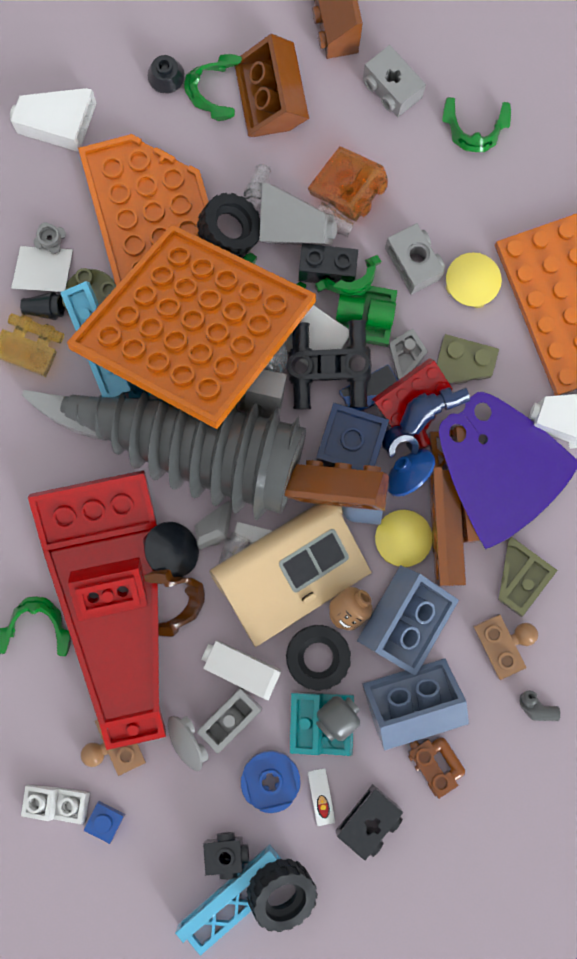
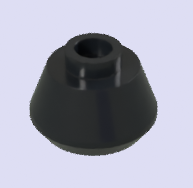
M161 55L153 60L148 69L147 76L149 84L154 90L160 93H172L182 86L185 73L182 65L177 60L168 55Z

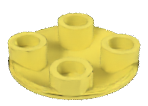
M472 252L460 255L450 264L446 273L447 292L459 303L475 308H481L497 296L502 283L501 273L497 264L491 258L481 253Z
M397 510L386 515L381 520V525H378L375 534V543L380 555L387 563L398 567L400 565L410 567L423 561L429 554L433 542L432 531L428 522L421 515L410 510Z

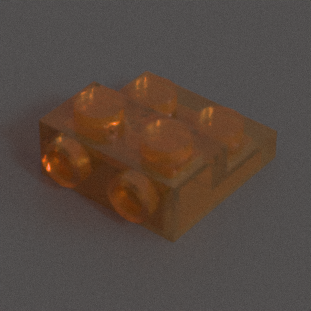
M339 146L309 185L308 190L310 195L331 204L335 212L356 222L360 216L365 217L370 212L372 207L371 201L374 197L385 192L388 178L383 165Z

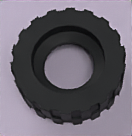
M221 193L219 196H214L199 214V221L197 222L199 238L201 237V239L234 255L243 257L260 239V214L245 197H240L235 193ZM229 214L237 219L242 226L241 236L232 239L224 235L217 226L219 216Z
M311 625L301 629L289 642L286 653L288 670L295 681L304 686V688L315 691L328 690L341 683V680L348 674L347 671L351 665V651L347 641L335 629L324 625ZM313 643H323L332 651V664L323 672L310 670L304 662L305 650Z
M277 859L275 862L265 864L266 866L256 872V875L249 881L250 885L246 891L248 894L246 897L256 922H258L259 926L265 927L267 931L271 932L291 930L293 927L302 924L303 920L311 915L312 909L316 906L315 901L318 896L317 888L312 878L300 862H295L292 859ZM287 884L295 886L296 891L294 895L285 903L277 906H271L268 903L269 896L277 888Z

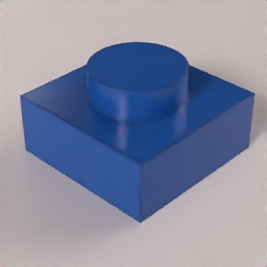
M98 801L83 831L110 844L125 814Z

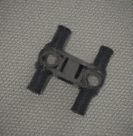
M366 320L348 321L349 346L346 349L312 350L309 348L310 323L300 322L292 332L293 349H290V352H288L289 359L286 365L290 384H293V409H311L310 384L313 381L347 380V382H350V408L368 407L367 382L371 379L372 363L371 349H369V346H366ZM356 357H362L366 362L364 369L358 372L351 369L352 360ZM300 359H306L308 362L307 370L304 373L298 374L295 371L296 362Z

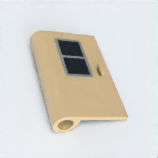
M316 504L209 570L213 581L229 601L254 647L267 641L338 595L344 589L372 573L342 517L343 511L341 506Z

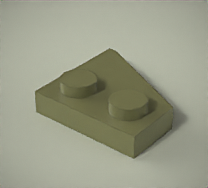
M511 537L508 541L498 600L520 617H523L558 570Z

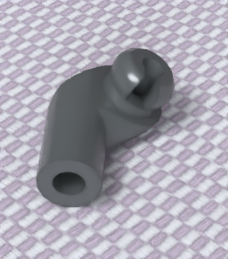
M531 690L525 691L520 696V706L530 719L534 721L560 720L559 706H543L538 700L537 694Z

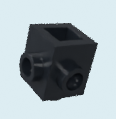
M235 832L218 833L217 839H207L203 843L205 876L219 874L220 879L237 878L238 873L243 872L244 864L249 863L248 844H243L242 837H235ZM223 852L229 853L231 859L226 858Z

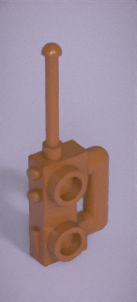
M439 737L432 742L426 739L420 744L417 741L410 742L409 745L412 749L408 751L410 754L408 758L410 761L414 760L416 763L415 769L417 772L421 771L435 797L437 796L440 799L459 786L456 781L465 775V768L445 738ZM439 751L451 768V770L445 773L442 772L434 759V756Z

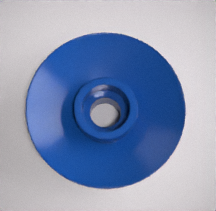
M419 449L417 454L411 452L399 458L388 474V492L393 496L400 497L408 495L421 487L433 472L435 466L434 455L429 450Z

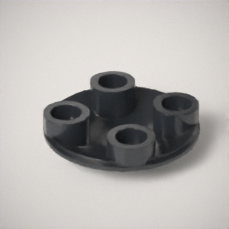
M176 522L160 523L153 527L144 537L145 557L153 571L169 569L173 577H184L195 568L199 557L197 541L192 532L182 524Z

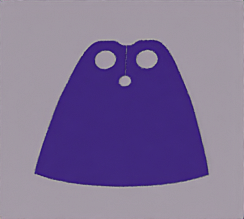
M477 392L470 397V402L465 403V408L462 412L450 414L441 422L439 437L457 494L485 549H488L516 534L553 502L576 472L577 459L546 431L533 426L534 422L524 414L491 394ZM479 403H485L491 409V416L486 421L479 420L475 415L474 410ZM454 424H460L466 430V438L462 442L453 441L449 435L450 428ZM481 434H485L487 436L488 441L486 444H481L479 442V436Z

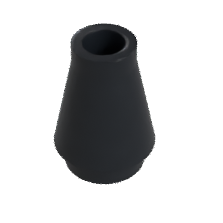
M55 292L31 298H22L20 302V309L23 315L57 320L58 317H63L65 313L62 296L57 295Z

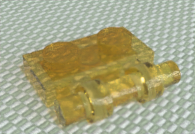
M11 313L8 318V324L16 327L13 333L4 329L0 333V360L46 377L57 353L55 349L48 347V344L51 340L61 344L65 334L55 330V327L52 325L36 323L29 316H18ZM29 331L39 335L37 342L25 338V334Z

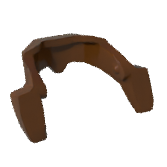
M169 569L152 571L144 575L146 582L164 584L165 587L181 583L187 585L185 593L189 596V601L185 609L172 620L158 624L159 636L173 637L181 626L197 618L205 599L203 584L192 577H173Z

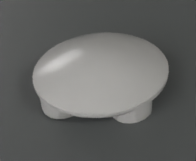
M175 716L169 717V736L176 753L194 771L201 770L203 763L208 760V753L202 744L197 743L193 735L195 732L193 723L187 716L182 719Z

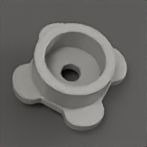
M44 222L40 224L37 230V238L34 239V245L38 249L45 248L53 254L60 251V242L65 238L66 232L62 227L56 228L54 225ZM52 236V239L48 240L47 237Z

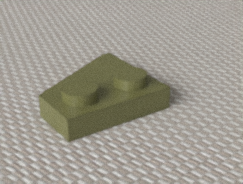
M445 334L436 364L449 384H460L474 379H487L493 375L499 349Z

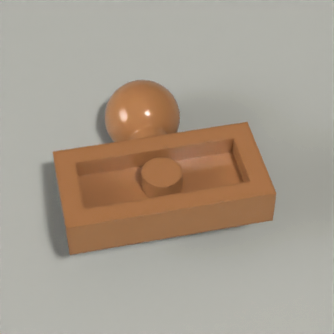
M498 614L473 626L499 680L527 668L516 646L519 644L531 646L537 641L538 631L534 625L522 623L516 627L514 634L510 635L501 615Z
M97 719L95 720V724L103 740L100 725ZM88 743L81 750V760L88 767L98 766L102 763L104 756L109 754L118 776L146 763L138 743L106 750L105 743Z

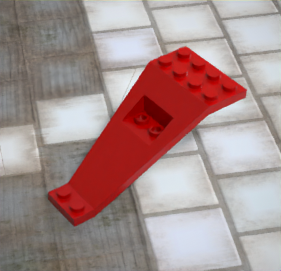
M142 470L29 494L28 500L42 550L100 725L106 750L166 737V729L159 706L158 584L146 582L144 579V575L152 572L153 569L146 560L143 540L150 530L157 525L145 471ZM120 586H125L128 590L126 592H120L118 588ZM94 592L97 593L99 597L91 598L89 594Z

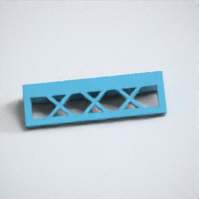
M88 281L60 292L76 331L99 306L91 284ZM88 360L102 397H120L122 392L128 393L133 391L130 382Z
M270 844L245 865L243 872L238 873L237 878L229 879L178 924L175 934L182 943L188 940L201 956L251 912L247 900L239 899V895L250 885L249 881L260 868L262 869L269 862L272 863L277 859H281ZM227 904L235 905V914L230 920L216 919L217 913ZM239 905H245V907L238 912ZM204 924L212 925L211 937L201 944L194 933ZM216 925L222 926L219 930L215 932Z

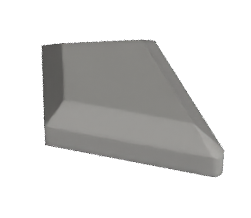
M414 329L409 330L389 343L397 379H401L414 370L428 353Z
M230 501L222 504L194 526L197 546L200 550L210 545H218L227 538L233 509Z

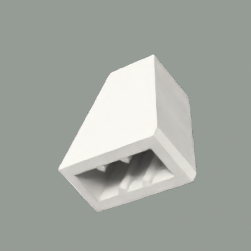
M88 88L21 95L17 104L11 108L10 121L17 134L79 152L78 148L82 146L97 103L92 89Z
M577 394L546 396L538 404L534 403L529 414V419L534 422L533 426L546 431L550 436L577 445Z
M218 640L215 641L214 646L208 644L201 659L206 662L203 669L265 700H269L281 673V669Z

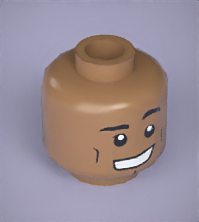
M356 587L344 589L329 604L331 621L340 629L350 631L357 629L373 613L371 597L366 591Z

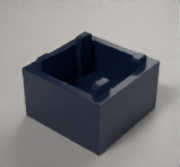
M333 402L316 461L324 462L323 465L327 467H334L335 463L351 464L352 469L363 470L364 465L375 466L389 420Z

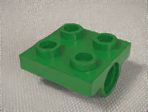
M370 286L361 296L340 294L335 320L348 329V321L366 320V344L388 347L395 316L398 290Z

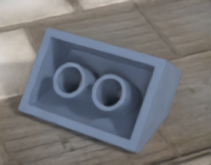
M400 565L357 642L416 676L459 600L420 573Z
M446 659L422 665L416 676L405 670L363 683L372 719L384 751L469 724L467 701Z

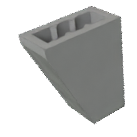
M262 183L259 241L269 244L302 245V243L333 245V239H335L337 234V224L334 221V216L269 183Z

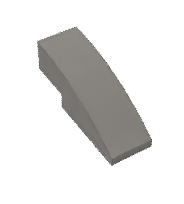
M23 390L22 396L56 423L71 431L98 439L94 431L86 426H81L78 422L66 417L65 413L60 411L61 403L65 396Z

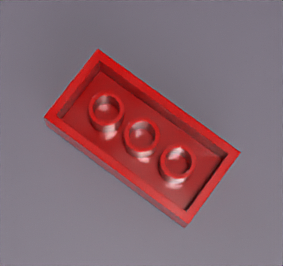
M429 358L372 398V401L383 417L389 420L388 424L392 428L401 426L400 422L407 404L413 398L423 393L426 395L432 393L439 395L440 390L447 387L453 390L436 362Z

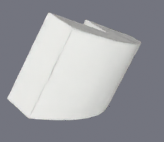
M26 785L21 816L44 821L54 819L76 824L86 823L90 792Z

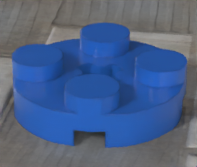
M267 750L254 755L246 763L241 776V789L246 801L265 813H277L288 808L296 798L301 784L296 764L287 754L274 750ZM272 773L273 777L279 778L280 782L275 783V789L270 790L268 785L262 784V780L266 779V774Z

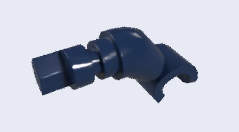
M447 387L440 390L439 395H435V393L426 395L423 393L413 398L407 404L400 422L401 426L390 428L384 435L382 446L389 457L392 458L396 455L395 449L397 445L404 441H407L406 446L409 450L417 454L419 446L414 435H419L426 424L433 420L435 415L441 413L443 408L447 411L470 402L467 388L453 393Z

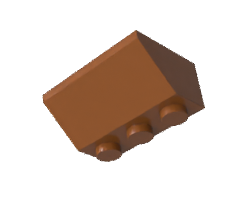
M314 0L315 6L312 7L313 19L315 24L320 25L321 31L318 32L320 49L325 48L327 59L359 53L363 22L358 0Z
M269 34L242 54L241 63L235 66L249 137L291 131L309 119L294 42L274 34Z
M306 460V465L296 464L285 489V497L298 502L385 511L389 476L385 472H381V467L364 465L363 470L352 469V465L347 463H335L334 467H324V462Z

